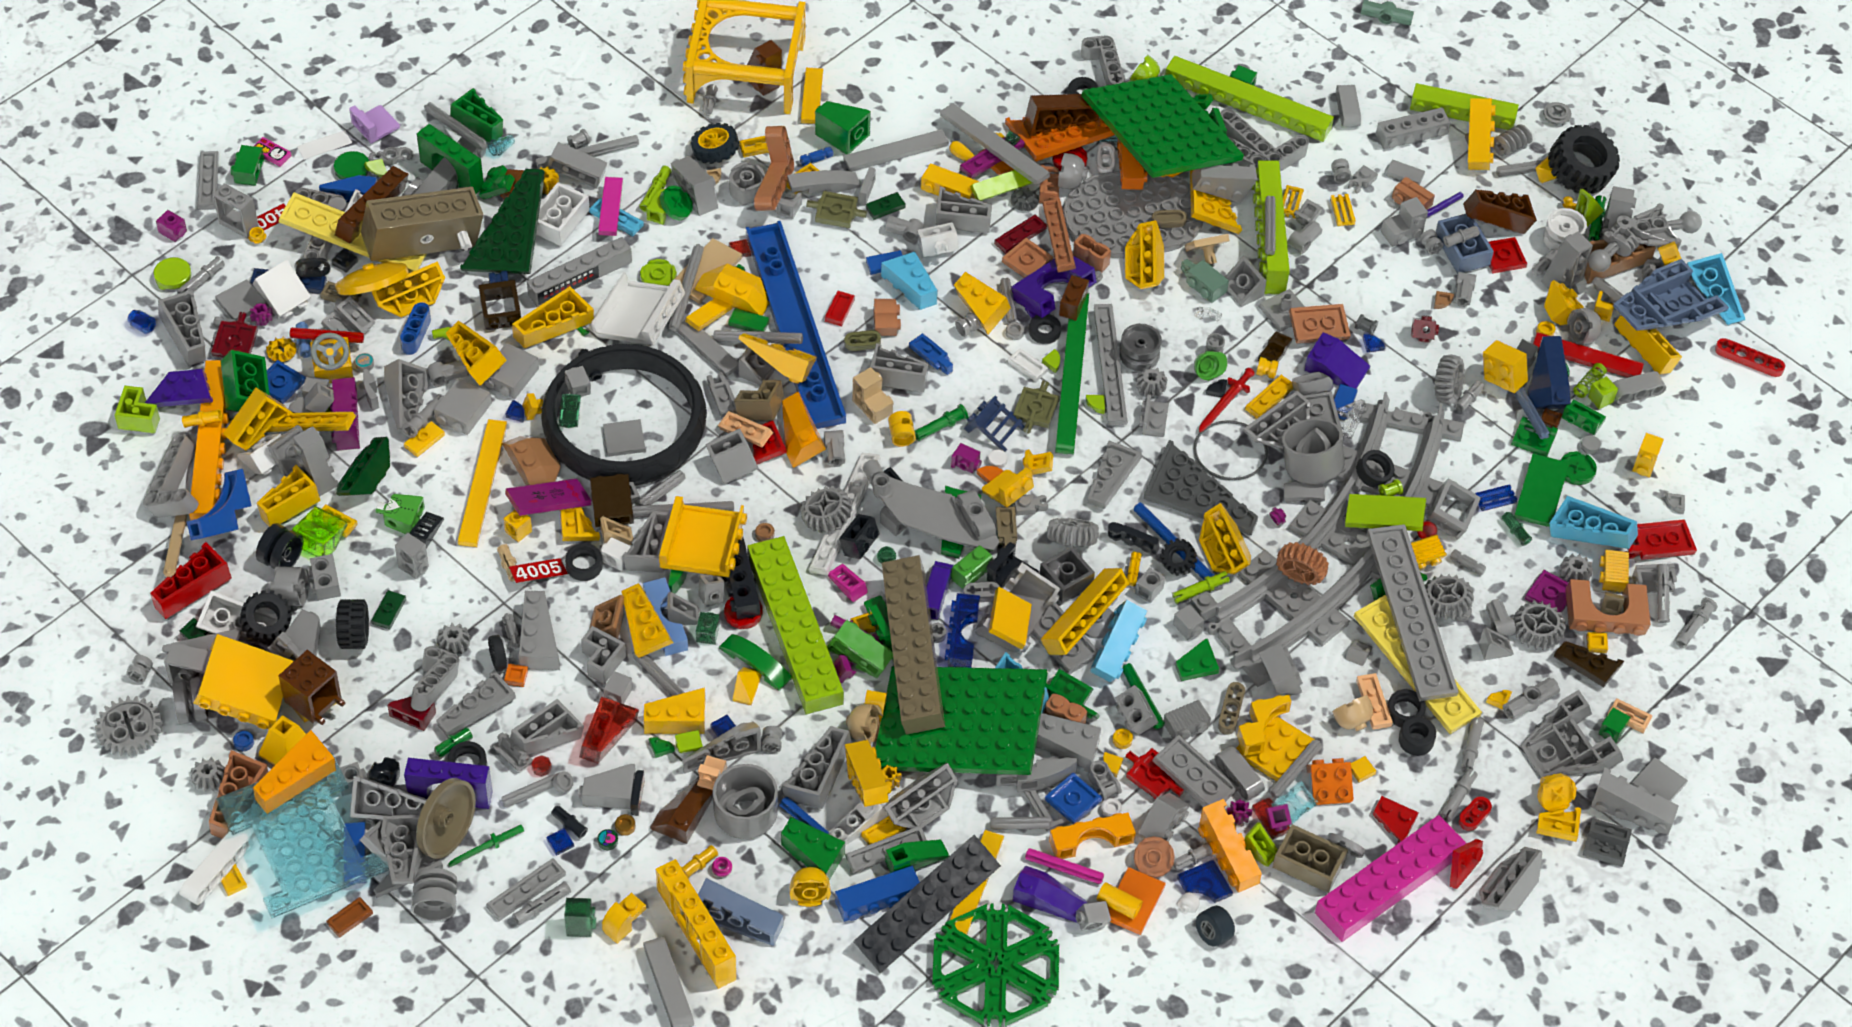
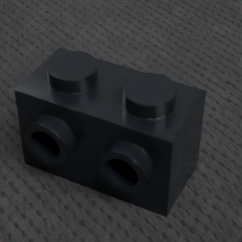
M858 514L839 538L844 556L861 559L869 550L870 546L880 535L874 517Z

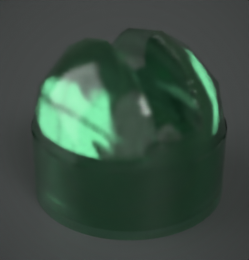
M1008 131L1005 137V141L1010 142L1012 146L1016 145L1021 139L1012 131Z

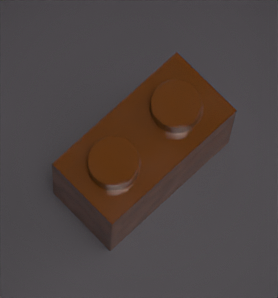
M1071 275L1060 301L1059 316L1077 321L1088 294L1089 280Z

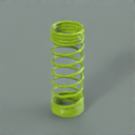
M1596 363L1573 388L1574 394L1579 398H1585L1590 390L1582 382L1587 383L1588 387L1591 388L1589 383L1597 381L1596 378L1602 379L1607 373L1606 367L1601 363ZM1596 367L1600 368L1603 371V373L1597 370Z

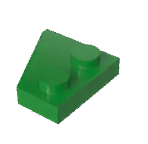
M1208 639L1200 642L1178 659L1175 664L1181 682L1219 674V667Z

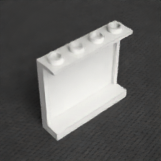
M623 272L591 323L596 337L654 345L685 294L681 281L674 279L670 286L629 281L626 272Z

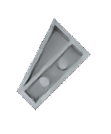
M1613 186L1602 222L1600 240H1603L1604 232H1609L1616 224L1619 216L1632 218L1633 210L1631 208H1635L1637 200L1634 197L1635 190Z

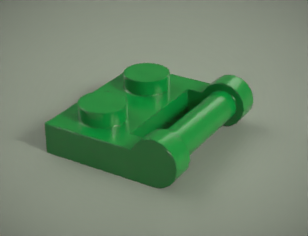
M1523 416L1511 445L1547 457L1557 435L1558 428L1547 427L1548 435H1550L1549 438L1540 439L1537 433L1524 429L1527 427L1535 430L1528 418Z

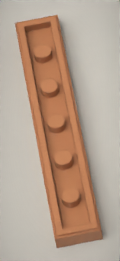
M1060 198L1043 201L1057 271L1063 272L1076 269Z

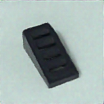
M426 511L409 534L425 543L427 549L444 521V517Z

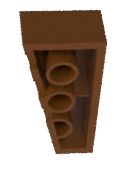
M1081 94L1030 95L1023 125L1029 136L1032 137L1036 136L1038 132L1048 133L1051 132V129L1059 127L1065 129L1075 123L1081 125L1097 121L1099 116L1083 99Z
M1475 189L1463 203L1467 217L1521 234H1525L1537 221L1529 195L1526 194L1520 197L1516 193L1506 195L1504 192L1494 194L1493 191Z

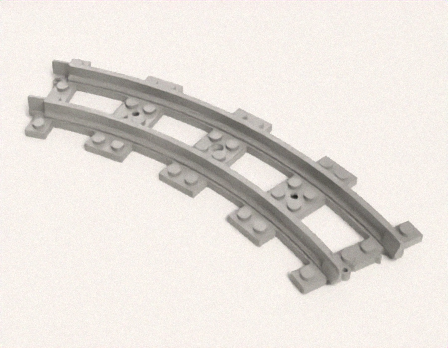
M1384 392L1383 400H1378L1377 405L1358 401L1353 402L1350 420L1368 424L1358 451L1343 446L1345 465L1342 472L1334 478L1337 481L1343 482L1326 509L1310 500L1289 527L1291 531L1303 537L1298 542L1299 544L1304 543L1306 546L1317 549V551L1323 548L1352 565L1322 596L1307 584H1301L1297 581L1294 582L1293 579H1288V576L1283 575L1282 571L1278 569L1276 558L1268 551L1263 550L1251 560L1249 566L1238 572V576L1248 583L1247 586L1219 603L1214 600L1208 591L1191 599L1190 603L1205 621L1217 616L1219 622L1210 623L1208 625V633L1211 635L1219 633L1218 638L1229 651V657L1234 655L1230 659L1231 665L1237 670L1242 668L1257 687L1271 680L1259 652L1280 643L1284 650L1288 649L1307 634L1321 646H1324L1349 625L1350 620L1341 614L1338 609L1370 576L1376 580L1380 578L1367 532L1360 528L1345 527L1344 518L1347 513L1349 494H1360L1361 490L1380 495L1378 488L1369 487L1359 479L1356 465L1367 451L1380 450L1386 427L1423 434L1412 471L1394 465V475L1386 484L1391 483L1394 479H1398L1403 486V494L1400 496L1426 498L1425 513H1429L1438 490L1443 482L1430 478L1441 440L1445 438L1461 442L1464 428L1463 422L1444 419L1443 403H1440L1438 413L1431 422L1432 414L1430 412H1424L1423 416L1418 413L1400 410L1398 407H1395V410L1392 412L1388 411L1390 399L1387 392ZM1368 460L1367 467L1369 471L1377 477H1384L1382 467L1378 463ZM1295 593L1297 598H1291L1290 594ZM1266 598L1291 621L1257 643L1250 645L1231 620Z

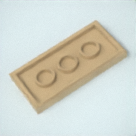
M712 238L704 247L689 298L700 304L708 296L695 290L702 274L727 263L735 266L742 259V253ZM687 266L675 278L676 280H680L681 284L683 282Z

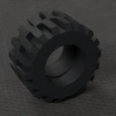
M262 590L261 593L255 592L252 597L249 596L240 613V624H242L241 629L243 632H246L248 638L252 637L253 640H259L263 643H266V641L273 643L282 632H286L289 628L292 614H290L291 607L287 605L288 601L286 599L283 600L281 594L275 595V591L270 590V593H266V590ZM260 608H269L277 615V622L272 626H262L256 622L254 613Z
M365 599L339 600L336 610V637L340 649L366 648L369 637V612Z

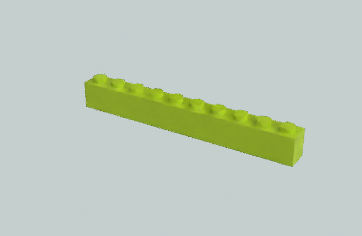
M1174 55L1166 68L1165 75L1172 74L1186 90L1197 94H1212L1213 100L1313 139L1324 142L1332 129L1334 116Z

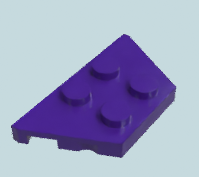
M193 369L168 372L145 403L155 404L157 407L211 403L213 398L209 392L210 387L204 370Z

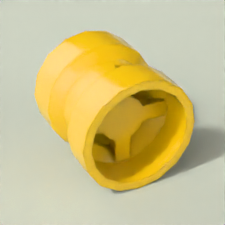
M1260 357L1256 375H1267L1268 378L1275 379L1279 361L1273 360L1270 362L1266 358Z

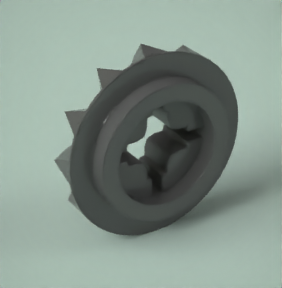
M1029 187L1027 189L1020 188V190H1014V193L1011 194V204L1020 211H1031L1038 206L1039 195L1036 194L1035 190L1031 191Z

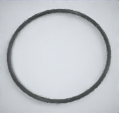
M1225 420L1212 423L1204 431L1214 425L1223 423L1239 424L1245 427L1248 425L1238 421ZM1204 431L1199 432L1195 439L1194 454L1197 462L1200 466L1203 467V469L1206 472L1220 479L1242 480L1249 478L1258 473L1263 468L1267 460L1268 449L1267 445H1264L1265 457L1261 466L1256 471L1249 475L1236 478L1220 476L1208 470L1201 463L1197 455V442Z

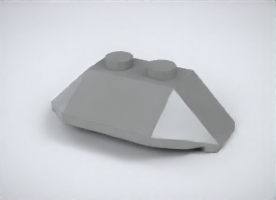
M1296 391L1243 428V431L1256 443L1283 449L1282 436L1285 430L1298 421L1310 419V401Z
M945 763L922 775L892 796L883 808L894 825L908 829L921 825L923 828L950 809L958 779L949 764Z
M1523 847L1519 853L1513 854L1501 862L1479 890L1483 907L1496 910H1518L1539 882L1542 851Z

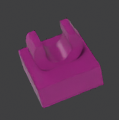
M840 655L833 663L840 683H843L847 678H852L856 674V671L851 669L853 663L848 661L846 655Z

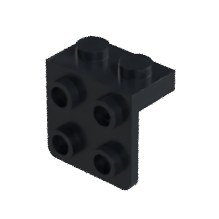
M1011 542L1002 547L994 560H990L986 567L987 581L995 582L1000 587H1002L1012 570L1020 563H1024L1037 573L1039 571L1015 557L1016 545Z

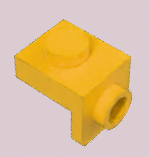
M1028 449L1025 450L1023 466L1030 469L1032 475L1050 472L1053 468L1054 456L1051 452L1033 455Z

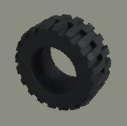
M1575 125L1574 127L1567 128L1552 145L1548 154V160H1550L1548 162L1549 168L1553 169L1551 171L1552 175L1556 176L1559 184L1562 183L1565 186L1564 188L1571 189L1574 193H1579L1580 189H1584L1591 194L1603 190L1620 166V156L1617 146L1613 145L1614 141L1609 139L1605 132H1600L1596 127L1590 128L1591 126L1584 125L1583 127L1582 125ZM1574 152L1581 153L1588 157L1593 163L1594 167H1589L1581 163L1576 158Z

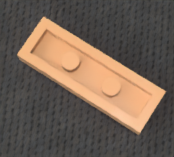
M730 411L727 412L718 425L721 430L727 433L741 429L746 441L762 448L773 434L770 428Z
M1377 674L1357 676L1356 682L1361 697L1367 695L1373 706V716L1370 720L1372 730L1392 727L1393 721Z

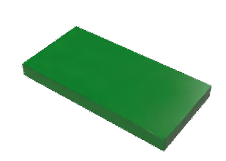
M1533 453L1514 518L1550 527L1549 523L1556 513L1570 463Z

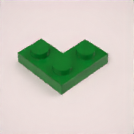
M504 165L493 167L488 171L487 178L482 184L479 194L483 200L510 192L515 178L511 174L506 175L508 169Z

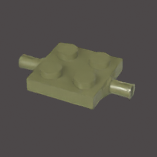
M823 191L822 197L818 202L807 200L806 207L816 209L815 222L850 228L856 216L864 218L867 216V210L857 209L858 197Z
M1042 381L1039 389L1023 387L1013 415L1026 423L1023 429L1025 433H1031L1033 425L1049 429L1060 396L1046 391L1049 386L1047 381L1046 383Z

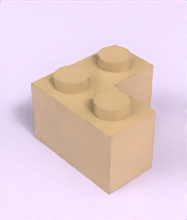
M870 367L853 377L852 401L874 424H877L893 413L894 403L892 398L882 391V376Z

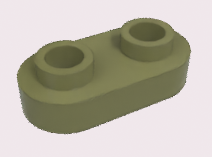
M874 330L850 332L844 338V345L850 351L875 349L876 343L881 345V335Z

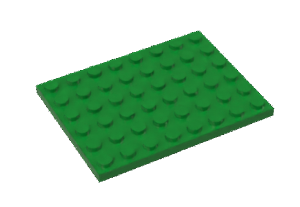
M1172 74L1082 90L1081 96L1152 178L1243 160L1244 154Z
M891 667L883 718H881L875 748L882 770L888 765L897 767V771L930 772L948 763L953 773L1031 775L1048 676L1047 669L937 667L945 727L906 735L901 722L895 667Z

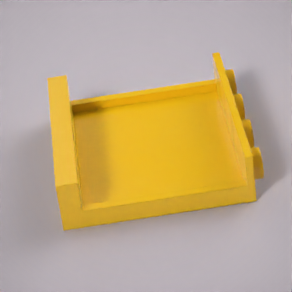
M675 496L659 553L660 568L729 577L730 571L735 568L736 560L734 556L739 553L738 541L743 538L742 526L746 525L747 513H744V505H741L739 512L684 505L683 497Z
M217 634L211 644L209 659L193 704L199 705L203 709L216 711L223 716H231L241 722H248L257 725L261 729L269 730L276 722L283 699L278 675L293 663V660Z

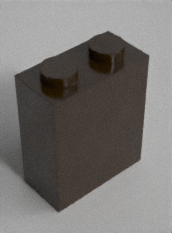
M628 474L590 478L595 528L601 527L600 518L602 516L624 525L634 524Z

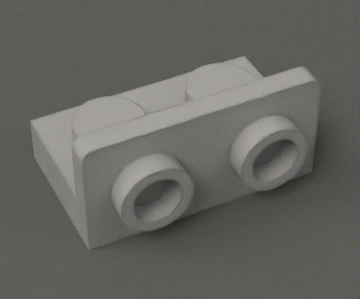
M1147 394V401H1143L1141 412H1145V415L1140 416L1139 426L1143 427L1142 434L1164 437L1169 403L1150 401L1151 395Z

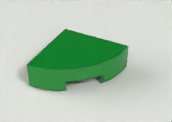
M658 737L649 738V744L656 758L675 752L671 742L659 739Z

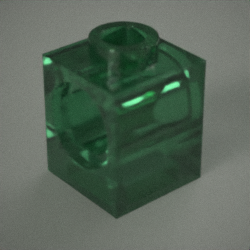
M700 612L696 628V642L716 645L720 627L719 614Z

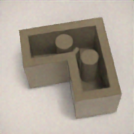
M763 380L758 391L740 390L734 400L737 415L749 420H774L782 406V400L785 399L781 380Z

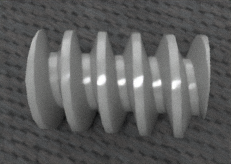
M1518 124L1499 136L1494 137V150L1499 156L1509 155L1511 152H1515L1516 149L1530 144L1533 140L1532 134L1525 125Z

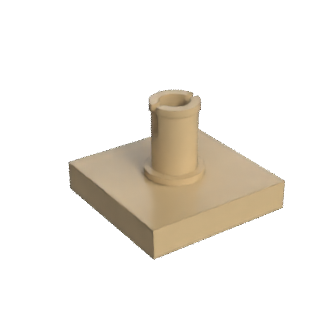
M1224 234L1194 240L1185 244L1186 252L1201 249L1204 252L1205 261L1209 265L1215 264L1217 261L1214 247L1230 241L1229 235Z

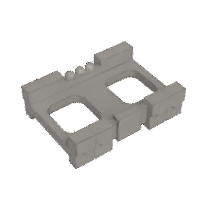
M284 632L266 649L270 653L290 660L293 654L298 658L304 653L302 649L299 651L298 647L291 643L292 639ZM276 642H281V644L283 646H286L287 649L285 651H282L276 645Z

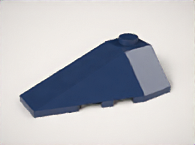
M1543 336L1528 388V397L1536 410L1545 408L1564 409L1566 405L1571 404L1562 337Z

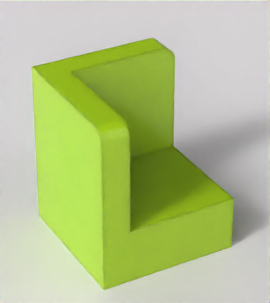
M699 730L675 735V745L679 753L695 752L703 747Z

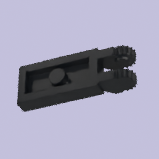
M1111 522L1108 524L1109 538L1114 541L1122 540L1127 545L1141 548L1144 552L1157 554L1159 538L1120 523Z

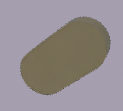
M1159 210L1152 214L1151 221L1156 220L1159 228L1183 227L1187 222V214L1182 210Z

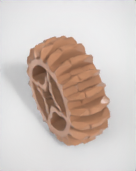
M1289 542L1284 544L1278 552L1276 559L1278 569L1282 571L1283 575H1287L1288 579H1293L1294 582L1305 583L1309 586L1310 584L1316 585L1321 583L1328 573L1329 563L1327 558L1323 556V553L1318 552L1317 549L1306 546L1304 543L1299 544L1295 542L1293 544Z

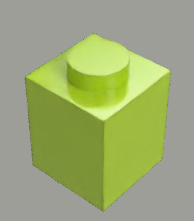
M1606 376L1592 383L1588 398L1598 409L1614 403L1618 388Z

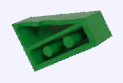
M474 88L450 104V116L479 137L485 139L486 142L493 144L503 136V119L492 107L486 105L483 97L480 98Z

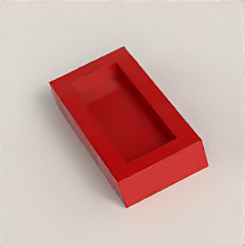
M837 291L825 315V322L842 327L855 301V295Z

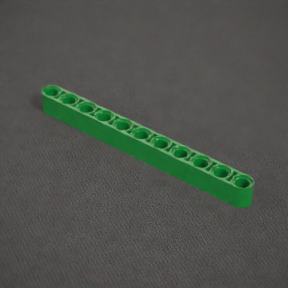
M1090 293L1087 294L1077 321L1068 320L1055 453L1074 455Z

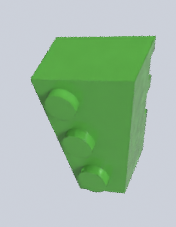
M848 620L844 622L827 646L829 653L833 652L839 656L846 655L849 661L857 664V669L875 678L880 676L893 658V652H891L889 647L880 644L872 635L866 634L857 624Z

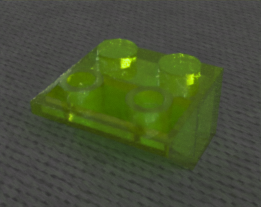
M315 506L292 528V531L303 536L304 544L302 550L315 557L332 554L336 550L347 527V522Z

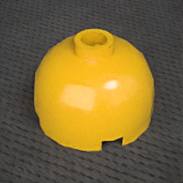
M806 867L798 870L790 881L789 894L791 900L795 899L798 901V905L806 907L821 905L822 901L826 898L828 900L831 895L828 876L822 870L815 867Z

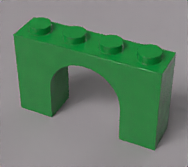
M431 124L426 125L416 133L419 157L422 164L433 171L445 157L456 171L459 188L473 187L475 194L481 191L484 181L482 163L478 156Z

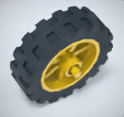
M727 123L708 124L706 127H701L691 137L690 142L694 156L698 161L701 160L702 163L709 162V164H714V162L720 163L724 159L728 160L739 149L736 130L733 126H728Z

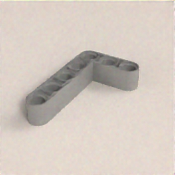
M1223 109L1221 111V116L1227 129L1226 135L1265 156L1266 161H1279L1280 172L1307 155L1309 139L1306 136L1297 135L1275 148L1232 109Z
M299 188L295 191L297 194L328 205L329 200L334 197L343 198L340 195L308 188ZM312 236L303 257L326 259L333 243Z
M182 432L172 438L143 501V505L156 518L190 514L199 505L198 501L187 489H178L196 450V445Z

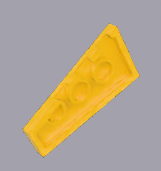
M638 583L622 590L635 655L640 658L673 644L674 642L642 586Z

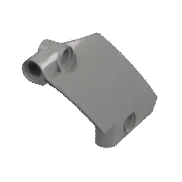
M869 460L863 465L862 469L873 487L875 497L881 498L900 524L922 533L976 548L981 545L984 549L994 552L999 545L994 522L975 490L957 495L955 498L951 494L926 489L889 477L883 472L877 460Z

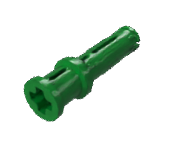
M959 404L952 411L944 412L940 418L914 430L916 440L921 441L947 426L953 427L960 420H966L968 418L967 410L962 404Z

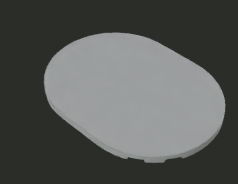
M1120 171L1091 176L1083 180L1077 188L1070 191L1063 209L1067 232L1075 241L1081 234L1089 235L1096 242L1106 245L1111 250L1110 258H1125V246L1132 234L1137 230L1138 224L1150 222L1155 211L1182 210L1187 214V222L1183 227L1159 228L1164 244V252L1179 249L1185 246V244L1190 243L1198 235L1204 223L1191 217L1190 183L1185 181L1184 177L1179 174L1174 177L1159 176L1152 178L1147 172V182H1144L1143 190L1121 189Z

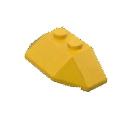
M1154 220L1138 224L1137 230L1132 234L1125 246V279L1140 289L1158 286L1164 279V244L1158 223Z
M437 261L409 273L405 278L392 285L371 291L379 308L402 318L409 315L417 303L423 302L429 306L435 304L445 276Z
M728 263L702 274L695 287L696 291L732 304L737 309L762 316L769 305L761 278Z
M1219 503L1204 513L1199 542L1214 572L1221 573L1226 571L1227 574H1236L1250 565L1251 554L1238 526L1224 506Z

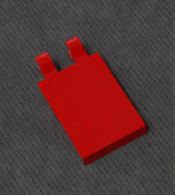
M1683 519L1637 524L1638 536L1634 541L1635 545H1631L1627 549L1628 551L1624 552H1629V559L1640 555L1641 560L1695 555L1697 548L1687 523Z

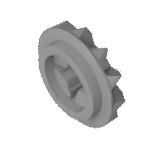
M1559 102L1549 103L1543 111L1545 119L1549 120V123H1556V126L1559 123L1564 125L1565 122H1569L1572 115L1570 108Z

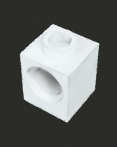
M611 537L601 548L602 562L623 571L625 564L622 556L625 552H628L631 546Z

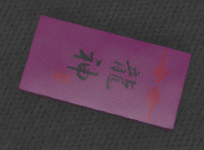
M577 478L512 487L505 490V495L519 516L590 506L592 501Z

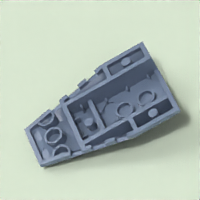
M1682 259L1654 270L1649 277L1643 279L1642 283L1636 285L1631 292H1627L1613 305L1636 331L1702 321L1729 308L1717 295L1706 299L1689 282L1693 270Z

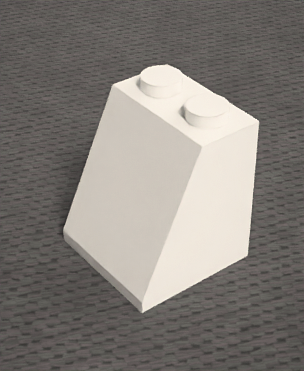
M287 260L257 277L253 282L255 289L268 306L272 308L278 319L282 316L286 319L293 314L292 310L299 307L302 309L309 304L308 300H310L311 296Z

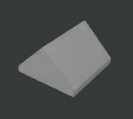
M1243 256L1225 276L1229 280L1227 291L1242 307L1264 297L1266 279L1249 259Z
M756 334L755 337L763 339L759 334ZM747 347L739 359V377L755 384L761 385L763 380H769L775 371L774 367L749 347Z

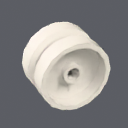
M1561 208L1553 211L1548 217L1543 234L1546 246L1550 250L1555 249L1558 251L1566 236L1578 231L1584 236L1587 229V221L1582 214L1573 209Z

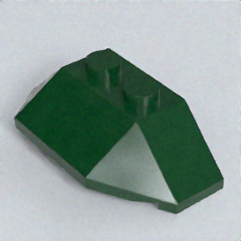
M374 437L370 444L359 453L337 485L336 494L338 496L367 495L376 491L378 484L386 476V472L390 468L388 437Z

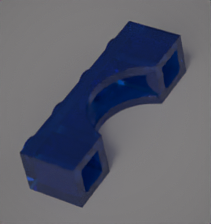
M957 593L956 601L952 600L951 612H954V617L950 616L949 628H952V633L947 635V644L950 645V649L945 651V661H948V667L972 668L974 644L967 641L961 632L966 626L977 623L980 595Z

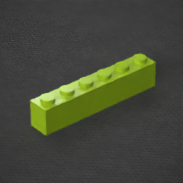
M1416 83L1410 110L1425 112L1443 108L1448 118L1469 122L1470 98L1486 97ZM1492 99V105H1496V114L1492 116V121H1495V128L1510 130L1514 127L1519 104Z

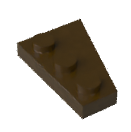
M1567 641L1563 642L1553 656L1603 688L1624 664V660L1617 659L1615 661L1607 658L1606 654L1600 653V655L1589 652L1588 648Z

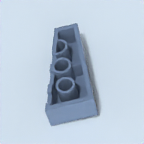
M708 878L705 879L698 896L717 926L772 946L775 945L784 926L783 915Z

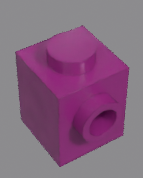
M167 210L156 220L158 233L174 242L183 237L187 232L185 219L170 210Z
M1288 804L1265 808L1269 828L1281 831L1288 829L1287 825L1292 824Z

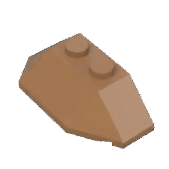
M519 436L502 443L525 485L556 481L561 466L545 438Z

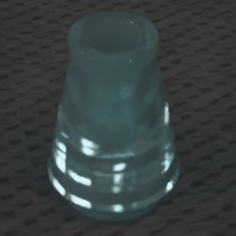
M510 134L492 139L488 144V150L493 156H500L515 143V140Z

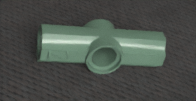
M1364 0L1361 14L1378 18L1383 24L1397 22L1411 26L1414 11L1397 8L1390 1L1380 4Z

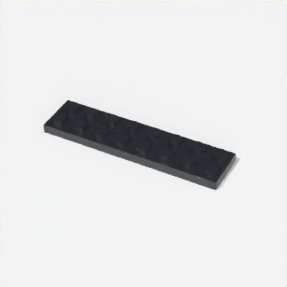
M974 834L853 942L878 972H883L1001 865Z

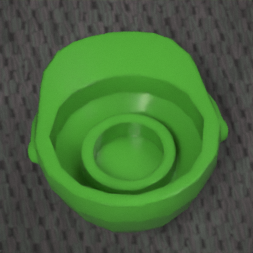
M1206 351L1199 354L1194 361L1195 373L1198 377L1207 381L1222 375L1227 369V357L1222 352Z

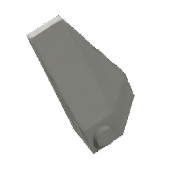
M397 359L384 366V384L396 427L402 430L403 424L409 422L412 419V415L419 413V408L423 405V394L428 388L427 368Z

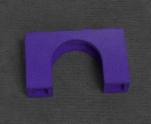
M1073 256L1076 269L1058 272L1055 259L1011 286L1013 299L1016 303L1043 318L1056 309L1054 295L1043 289L1045 286L1055 282L1068 283L1071 275L1089 280V288L1097 283L1095 268Z
M408 757L404 772L408 793L428 799L433 784L442 783L450 778H459L468 782L474 789L475 808L489 809L493 793L489 766Z

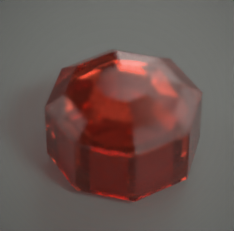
M541 755L533 759L531 767L535 775L542 777L550 773L552 764L549 757Z

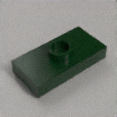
M898 192L866 204V209L873 220L906 208V204Z
M388 590L371 620L372 624L391 630L406 601V595Z

